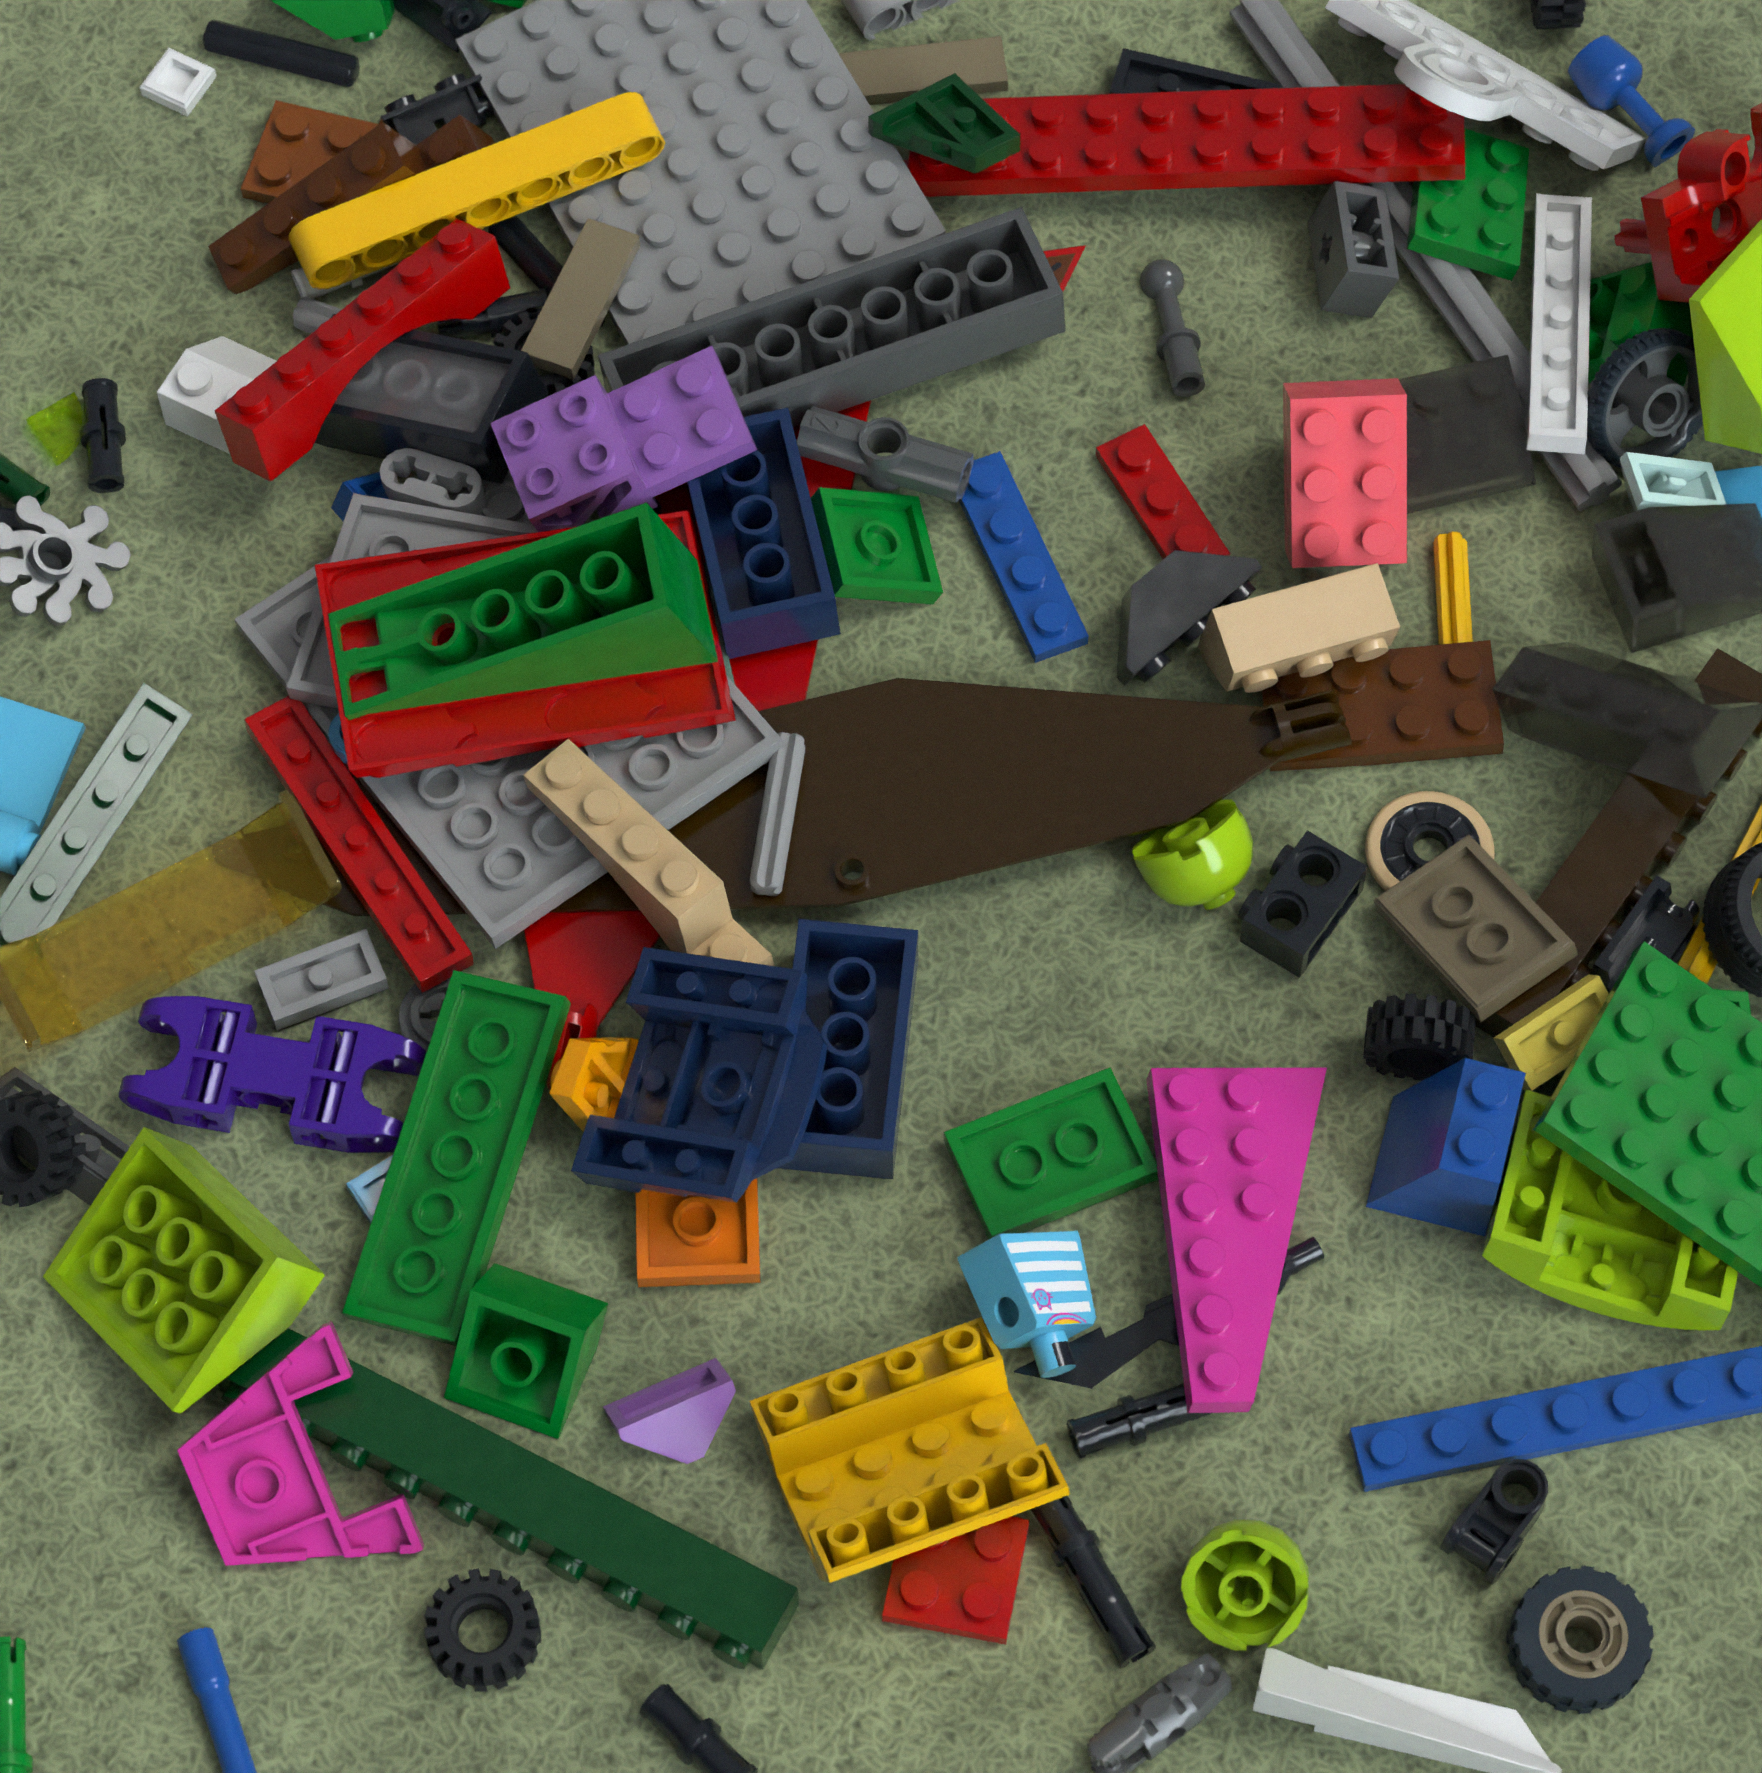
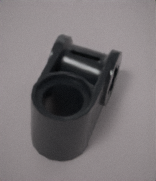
M1513 1459L1504 1462L1495 1471L1474 1502H1471L1457 1518L1441 1543L1440 1549L1446 1554H1450L1453 1551L1485 1572L1484 1580L1494 1585L1517 1554L1525 1536L1536 1523L1543 1510L1548 1494V1481L1544 1471L1537 1464L1526 1459ZM1510 1484H1520L1532 1493L1534 1500L1530 1504L1516 1506L1509 1503L1503 1497L1501 1489Z

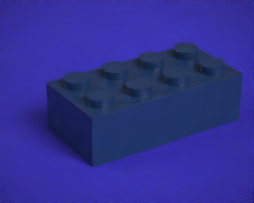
M788 407L744 417L757 450L686 482L723 642L729 659L841 634L836 599Z
M799 919L792 969L803 970L807 974L805 1010L828 1048L814 1106L800 1145L793 1160L778 1167L779 1169L893 1179L918 968V930Z

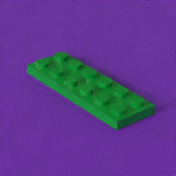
M453 970L342 1311L348 1319L457 1346L470 1290L486 1273L571 1003L566 996Z

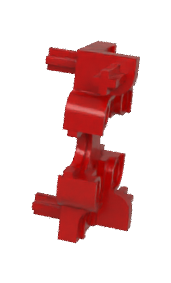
M1762 103L1750 109L1751 127L1755 139V150L1751 162L1747 141L1751 140L1750 134L1729 133L1727 129H1716L1712 132L1706 131L1692 138L1684 145L1677 163L1678 178L1641 197L1644 220L1626 218L1619 222L1621 232L1614 235L1616 246L1624 247V252L1651 254L1658 300L1689 303L1692 295L1762 219ZM1718 207L1720 223L1717 232L1714 234L1712 231V217L1714 210Z

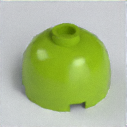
M1221 799L1186 823L1148 832L1133 847L1132 853L1141 877L1160 898L1169 904L1183 907L1202 904L1204 909L1210 910L1224 905L1236 895L1234 887L1245 878L1253 859V839L1248 824L1236 803L1232 799Z
M1236 1519L1215 1526L1194 1546L1183 1571L1182 1591L1187 1604V1615L1191 1623L1209 1641L1230 1650L1246 1651L1247 1645L1259 1646L1268 1643V1648L1280 1644L1298 1628L1309 1599V1571L1299 1546L1282 1529L1260 1520Z

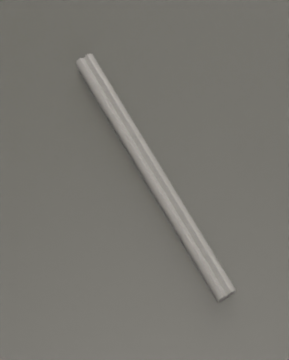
M1239 0L1241 4L1229 12L1230 18L1276 83L1281 84L1282 88L1340 86L1279 0ZM1408 181L1351 183L1385 189L1396 253L1527 437L1530 360L1528 349L1470 268L1407 249L1413 191ZM1588 437L1585 454L1537 451L1580 512L1591 505L1595 507L1611 499L1609 494L1622 484L1607 460L1592 448Z

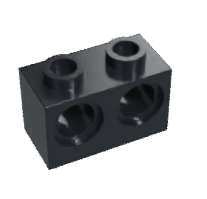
M1307 830L1295 848L1287 844L1280 851L1270 869V875L1274 877L1263 892L1255 888L1244 901L1238 913V919L1243 921L1240 942L1300 978L1363 891L1368 866ZM1313 874L1321 876L1328 883L1321 886H1312L1305 883L1301 878ZM1282 918L1291 921L1296 927L1283 931L1272 927L1269 922Z

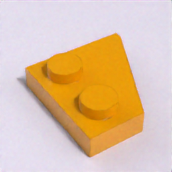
M602 1037L569 1039L562 1059L553 1068L549 1094L583 1132L590 1114L614 1118L639 1038Z

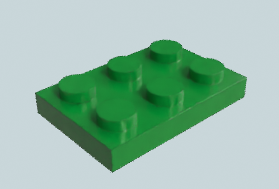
M1464 128L1465 180L1413 181L1407 249L1512 281L1520 267L1529 148Z
M1111 1067L944 1132L946 1148L988 1239L998 1234L1027 1232L1158 1180L1157 1163Z

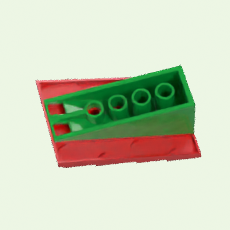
M646 502L577 527L315 565L348 770L357 778L366 776L382 778L449 764L459 767L557 748L567 739L577 747H583L640 735L644 738H650L736 721L693 516L688 511L657 515Z

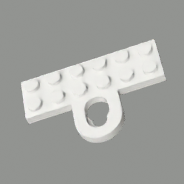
M1329 0L1325 7L1340 17L1338 24L1347 31L1362 37H1367L1369 33L1386 43L1383 48L1384 51L1399 60L1394 69L1396 76L1420 96L1444 109L1475 120L1492 121L1510 115L1524 123L1522 130L1530 137L1547 144H1551L1554 140L1571 150L1569 158L1584 168L1598 171L1599 168L1606 169L1634 159L1641 151L1647 139L1408 0Z

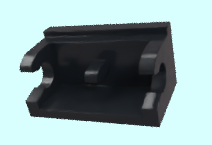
M1658 875L1653 879L1593 965L1591 975L1600 976L1608 993L1612 990L1633 950L1643 941L1675 963H1678L1697 927L1695 925L1700 913L1698 904L1694 900H1690L1685 908L1674 904L1669 898L1672 893L1671 883Z

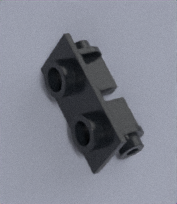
M393 0L396 11L457 54L459 53V48L455 39L480 28L492 14L490 9L477 0Z
M459 73L437 83L434 86L436 93L416 101L414 95L411 94L391 102L384 107L386 114L380 117L378 124L385 123L417 145L437 131L434 125L436 122L442 120L445 125L460 114L479 127L487 123L486 118L494 115V112L485 95L478 98L475 91L479 89V84L483 79L481 74L465 79L464 74Z

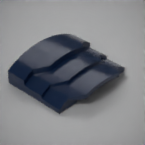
M643 947L626 999V1003L645 1020L614 1118L590 1114L571 1171L586 1184L637 1193L644 1189L685 1197L687 1195H694L737 1203L752 1180L792 1161L814 1106L828 1048L805 1010L807 974L803 970Z

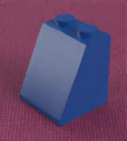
M1464 1058L1393 1096L1366 1207L1485 1236L1498 1192L1526 1073Z

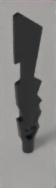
M1314 1237L1287 1249L1277 1295L1282 1293L1292 1275L1324 1258L1323 1251ZM1173 1293L1145 1306L1144 1319L1106 1338L1101 1327L1069 1342L1076 1367L1064 1374L1042 1379L1092 1389L1158 1340L1179 1346ZM1035 1360L1014 1371V1373L1041 1378Z

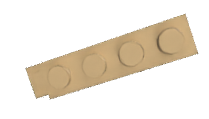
M569 739L523 774L527 788L566 825L609 872L662 937L671 951L775 966L772 954L732 918L723 881Z

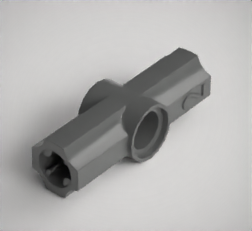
M812 406L810 410L807 409L800 424L797 439L800 456L861 474L863 481L875 490L890 491L902 486L955 503L964 496L974 463L973 453L909 435L907 428L893 418L881 417L866 422L816 406ZM884 452L892 453V455L878 456L877 454Z

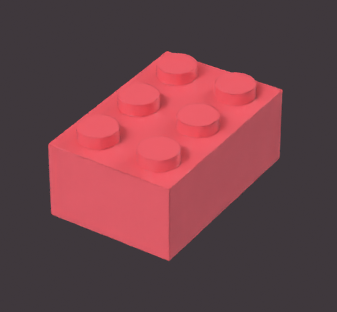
M1399 379L1283 383L1285 552L1291 567L1309 568L1372 565L1376 563L1378 565L1407 563V394Z

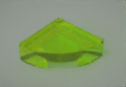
M73 392L26 419V422L54 464L58 466L77 448L80 442L79 436L82 428V419L84 425V415L76 393Z

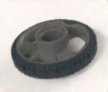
M1649 329L1634 335L1632 339L1628 338L1624 344L1621 343L1618 346L1617 350L1614 349L1611 352L1612 355L1605 359L1606 362L1599 367L1600 370L1596 372L1595 379L1590 384L1591 388L1587 392L1588 440L1598 454L1618 468H1622L1620 457L1626 452L1673 458L1674 454L1677 455L1681 449L1686 447V444L1693 439V435L1697 434L1703 424L1693 338L1675 329ZM1678 353L1683 357L1687 366V391L1683 386L1666 376L1670 362ZM1634 426H1638L1656 437L1639 446H1620L1626 433Z

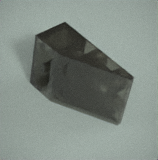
M1755 503L1649 507L1594 524L1592 559L1631 653L1762 613V518Z

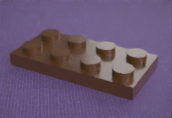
M1490 640L1389 649L1385 654L1364 662H1356L1354 656L1334 661L1332 668L1315 676L1300 677L1299 672L1277 677L1278 682L1275 685L1261 690L1264 707L1269 704L1335 689L1339 698V706H1341L1346 719L1345 725L1349 728L1352 739L1351 744L1348 746L1278 762L1270 767V771L1381 765L1503 754L1504 739Z

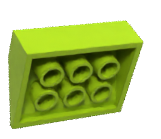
M1761 219L1689 299L1705 441L1762 454Z
M143 1127L43 1275V1278L172 1411L181 1414L289 1328L325 1274L192 1145Z

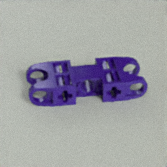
M200 996L155 997L146 1000L142 1004L138 1023L149 1032L177 1036L179 1038V1051L175 1059L165 1067L157 1070H146L145 1075H127L123 1077L118 1097L132 1109L173 1124L230 1133L236 1106L258 1109L259 1104L281 1107L280 1113L291 1115L289 1128L294 1144L347 1153L394 1152L404 1123L395 1118L382 1115L381 1108L371 1105L365 1099L362 1087L366 1071L377 1069L419 1076L427 1052L411 1039L380 1027L316 1016L309 1043L255 1034L258 1024L252 1005Z

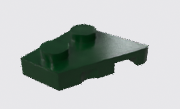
M955 73L868 116V133L874 138L974 174L1020 151V134Z

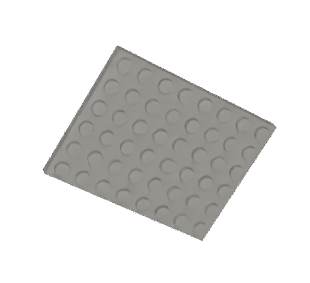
M537 0L455 39L459 53L472 76L481 74L483 79L479 84V88L483 95L487 97L497 120L508 138L619 94L636 92L642 95L665 141L662 152L644 165L546 203L571 250L588 218L639 235L640 248L607 312L626 345L946 233L945 228L894 144L874 138L868 133V116L873 114L874 111L806 0Z
M508 471L502 484L482 480L487 500L484 509L479 515L532 524L527 516L510 471ZM462 487L458 493L448 492L450 500H455L459 494L469 495L468 487ZM589 517L584 524L592 522L593 520ZM332 555L318 564L329 563ZM315 566L234 619L239 632L285 689L319 594ZM727 676L729 694L736 721L650 738H644L640 735L578 748L661 825L669 830L770 761L772 755L778 749L784 747L780 736ZM302 702L330 743L328 735L329 726L334 717L339 713V709ZM556 748L459 767L449 764L382 778L371 776L358 778L495 949L608 872L566 825L527 788L523 774Z

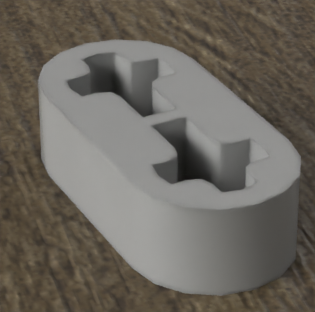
M410 448L392 452L387 455L381 464L380 477L385 493L390 500L479 515L485 507L487 499L481 477L474 468L468 465ZM411 471H416L418 479L407 478L404 484L398 483V476L407 477ZM462 487H468L469 495L459 494L455 500H450L448 492L458 493Z

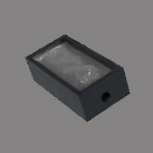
M411 330L383 347L359 369L335 401L321 426L315 443L385 459L387 455L399 449H417L468 465L478 472L481 480L502 484L509 468L491 422L546 398L548 391L528 352Z

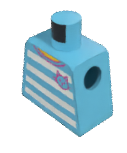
M1078 1231L998 1234L957 1257L994 1344L1000 1349L1031 1347L1041 1378L1058 1376L1076 1367L1068 1339L1093 1326L1096 1319Z

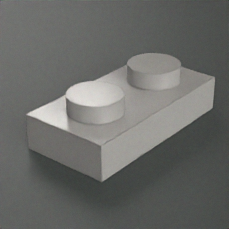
M367 929L254 971L277 1031L389 989L387 978Z

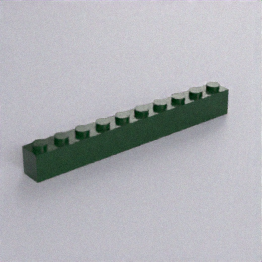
M287 1328L218 1384L220 1390L224 1392L221 1396L222 1400L229 1405L307 1337ZM350 1359L348 1361L353 1371L352 1377L294 1400L309 1439L312 1437L331 1447L328 1451L329 1455L341 1465L358 1472L366 1465L384 1474L383 1483L397 1494L404 1493L406 1498L415 1499L419 1492L438 1502L437 1511L453 1523L469 1527L473 1520L493 1531L491 1538L504 1549L517 1555H523L526 1549H529L547 1558L546 1567L555 1575L568 1582L577 1584L581 1577L603 1587L600 1593L608 1602L628 1612H633L638 1605L658 1615L657 1625L679 1639L689 1640L693 1633L714 1644L711 1650L712 1653L733 1667L745 1669L749 1662L763 1670L799 1606L798 1588Z

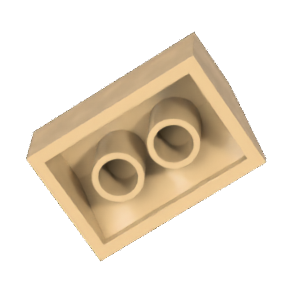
M1376 563L1214 608L1211 610L1198 643V649L1202 659L1226 692L1243 687L1246 693H1253L1275 685L1278 682L1277 677L1299 672L1300 677H1311L1321 674L1332 668L1334 661L1354 656L1356 662L1375 659L1389 650L1388 646H1391L1400 625L1379 565Z

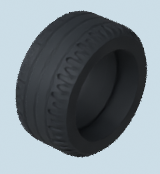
M1761 842L1729 862L1716 875L1707 891L1704 900L1705 906L1702 912V923L1705 924L1703 927V932L1706 934L1705 941L1709 943L1708 949L1712 952V958L1716 959L1719 963L1717 966L1722 968L1725 976L1729 975L1731 977L1730 980L1733 983H1737L1739 988H1745L1746 992L1754 994L1756 997H1762V935L1753 918L1751 897L1757 878H1762Z

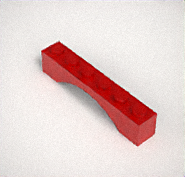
M455 219L214 410L233 463L270 482L273 481L312 449L321 426L340 393L359 369L383 347L404 333L427 323L448 319L472 320L511 289L496 237L464 221Z

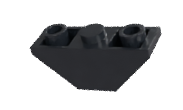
M1174 550L1134 583L1122 598L1117 679L1124 685H1127L1136 676H1139L1144 683L1153 678L1171 661L1165 652L1180 640L1189 647L1202 636L1212 609L1221 607L1223 604L1228 605L1246 600L1256 591L1251 581L1263 567L1255 558Z

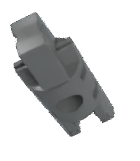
M1206 1653L1163 1677L1142 1695L1118 1711L1115 1716L1116 1718L1102 1727L1099 1733H1094L1093 1738H1089L1090 1742L1087 1743V1751L1093 1764L1091 1770L1095 1771L1094 1773H1130L1144 1761L1155 1758L1198 1725L1232 1690L1231 1678L1210 1654Z

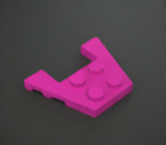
M332 1321L320 1326L181 1444L177 1450L225 1566L306 1561L307 1558L342 1555L345 1558L366 1557L373 1553L388 1552L412 1554L424 1549L421 1534L404 1493L343 1517L294 1403L295 1399L352 1377V1368Z

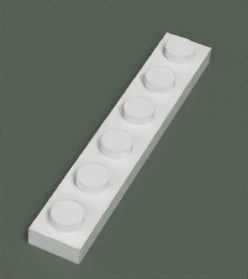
M1536 194L1533 231L1527 450L1585 454L1588 413L1592 198Z

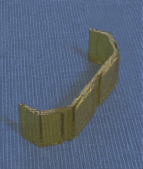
M288 790L279 793L276 805L236 833L33 936L0 946V1001L29 1053L54 1044L61 1039L73 1035L76 1036L294 924L302 916L339 894L342 890L341 883L292 793L289 794Z

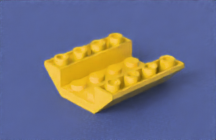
M982 1317L749 1401L788 1510L819 1579L828 1583L1070 1495L1069 1487L1047 1444L1036 1445L1009 1392L1003 1358L996 1344H994Z

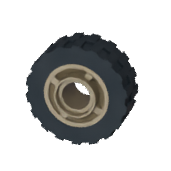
M1570 1566L1559 1568L1555 1574L1549 1576L1547 1573L1538 1579L1535 1585L1527 1590L1510 1619V1628L1507 1631L1506 1644L1510 1646V1652L1507 1656L1510 1666H1514L1518 1674L1517 1680L1522 1687L1526 1686L1534 1693L1532 1697L1542 1704L1545 1701L1555 1706V1710L1562 1712L1576 1710L1578 1714L1591 1713L1593 1709L1597 1708L1604 1710L1613 1706L1616 1701L1621 1698L1623 1699L1631 1692L1644 1674L1653 1651L1650 1648V1641L1654 1637L1653 1626L1648 1623L1647 1615L1649 1612L1644 1602L1640 1603L1635 1596L1636 1591L1628 1583L1624 1585L1618 1581L1616 1575L1605 1571V1573L1595 1571L1594 1567L1582 1566L1580 1569H1571ZM1575 1627L1587 1631L1594 1640L1595 1650L1589 1653L1575 1651L1568 1645L1565 1639V1630Z

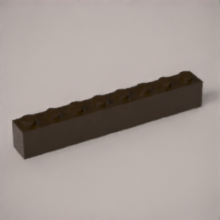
M1719 648L1716 649L1535 902L1575 943L1578 955L1482 1022L1476 1018L1477 1028L1492 1037H1496L1588 974L1591 975L1592 969L1588 967L1589 963L1598 951L1600 953L1603 952L1622 925L1619 922L1629 907L1633 909L1653 881L1650 877L1658 865L1662 864L1670 868L1681 853L1687 841V838L1681 835L1687 824L1692 820L1700 825L1710 812L1718 796L1711 790L1718 780L1722 777L1730 782L1741 768L1748 754V751L1742 749L1751 734L1758 739L1762 738V674Z

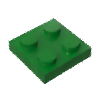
M819 487L812 495L811 502L835 597L933 605L943 594L919 496Z

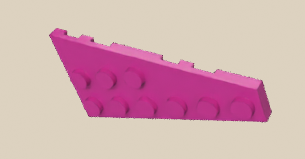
M1151 1068L1146 1078L1187 1413L1249 1412L1254 1403L1327 1068Z

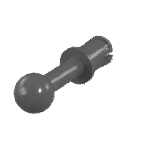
M1158 259L1152 261L1143 269L1140 276V287L1148 297L1156 301L1164 333L1156 342V351L1158 356L1165 360L1173 391L1180 397H1189L1198 394L1205 387V380L1198 356L1201 341L1196 331L1185 328L1177 297L1184 286V276L1181 269L1172 261Z

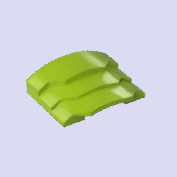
M1526 1089L1522 1098L1512 1144L1508 1152L1498 1198L1493 1208L1482 1257L1525 1285L1550 1297L1594 1313L1656 1327L1700 1331L1720 1330L1731 1311L1738 1271L1534 1131L1533 1129L1551 1097Z

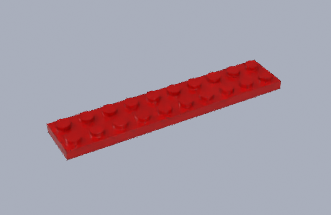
M1405 84L982 98L1020 134L1019 152L976 174L910 150L908 166L909 171L925 197L1333 184L1334 181L1376 183L1465 180L1464 116L1432 103Z

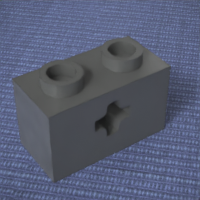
M1334 181L1308 220L1320 308L1322 311L1372 318L1399 280L1385 189Z

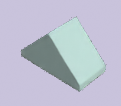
M1626 452L1620 457L1626 491L1643 539L1670 534L1720 518L1729 511L1713 465L1710 462Z

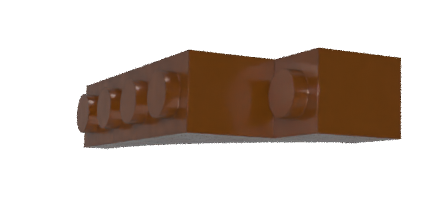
M460 114L417 145L382 122L208 246L227 289L235 294L247 291L299 261L289 241V233L300 221L495 144L490 135Z

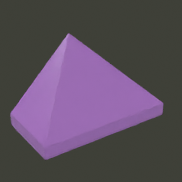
M714 1358L605 1405L603 1408L622 1441L689 1464L705 1456L736 1389L730 1376L717 1358Z

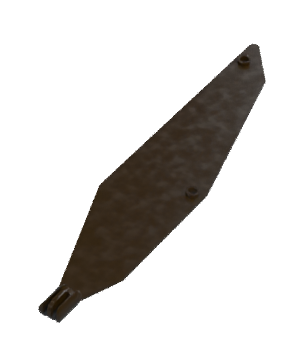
M895 678L758 711L777 734L780 732L797 733L805 740V755L783 887L780 894L777 896L755 894L750 888L751 884L749 881L769 761L668 831L723 881L730 909L842 907L1183 824L1278 762L1348 746L1351 744L1352 739L1349 728L1345 725L1346 719L1341 706H1339V698L1335 689L1260 707ZM377 802L372 803L371 805L446 915L467 914ZM306 819L222 839L212 849L213 859L219 866L352 916H370ZM307 842L310 844L304 851L295 852L292 850L298 843ZM607 872L549 913L640 910L609 872ZM851 872L862 874L857 879H847L844 877Z

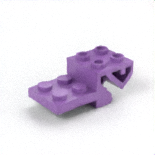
M712 346L609 393L606 392L597 376L594 375L491 422L527 516L538 532L581 526L595 510H597L599 517L603 518L646 502L654 509L658 507L655 496L757 450L718 355Z

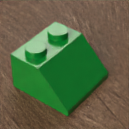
M494 1263L470 1290L444 1398L559 1439L596 1353L609 1303Z

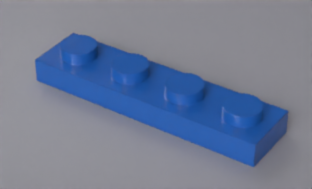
M999 451L974 460L969 484L963 498L958 501L1034 662L1037 663L1088 644L1089 635L1001 452Z

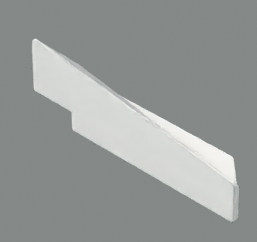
M1266 1648L1253 1711L1314 1725V1731L1488 1773L1562 1772V1769L1557 1764L1550 1761L1517 1710L1333 1666H1328L1326 1670L1277 1649Z

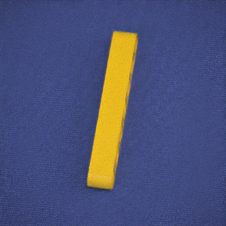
M626 92L312 215L300 221L292 228L289 233V241L311 287L318 290L330 289L402 261L455 219L483 229L644 165L662 152L665 141L642 95L636 92Z

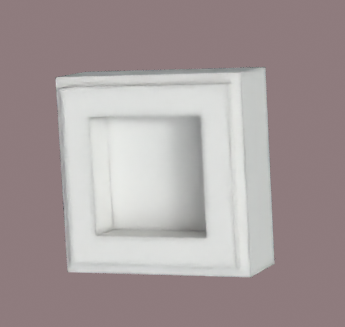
M168 48L140 86L141 95L188 117L215 80V69Z

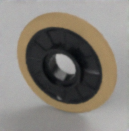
M1420 791L1392 800L1377 813L1367 831L1365 855L1372 876L1381 888L1387 891L1429 862L1419 858L1414 852L1413 846L1420 839L1434 838L1440 841L1445 850H1447L1467 835H1470L1493 859L1495 856L1494 842L1485 820L1465 801L1442 792Z

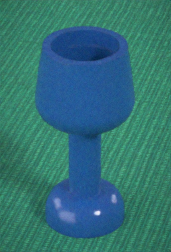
M1604 35L1590 42L1576 55L1569 65V76L1591 107L1604 111L1620 105L1647 134L1648 138L1645 142L1644 153L1646 159L1653 167L1661 165L1682 151L1684 145L1692 139L1695 129L1688 121L1681 118H1672L1664 121L1638 93L1636 89L1643 76L1642 64L1638 58L1610 36Z

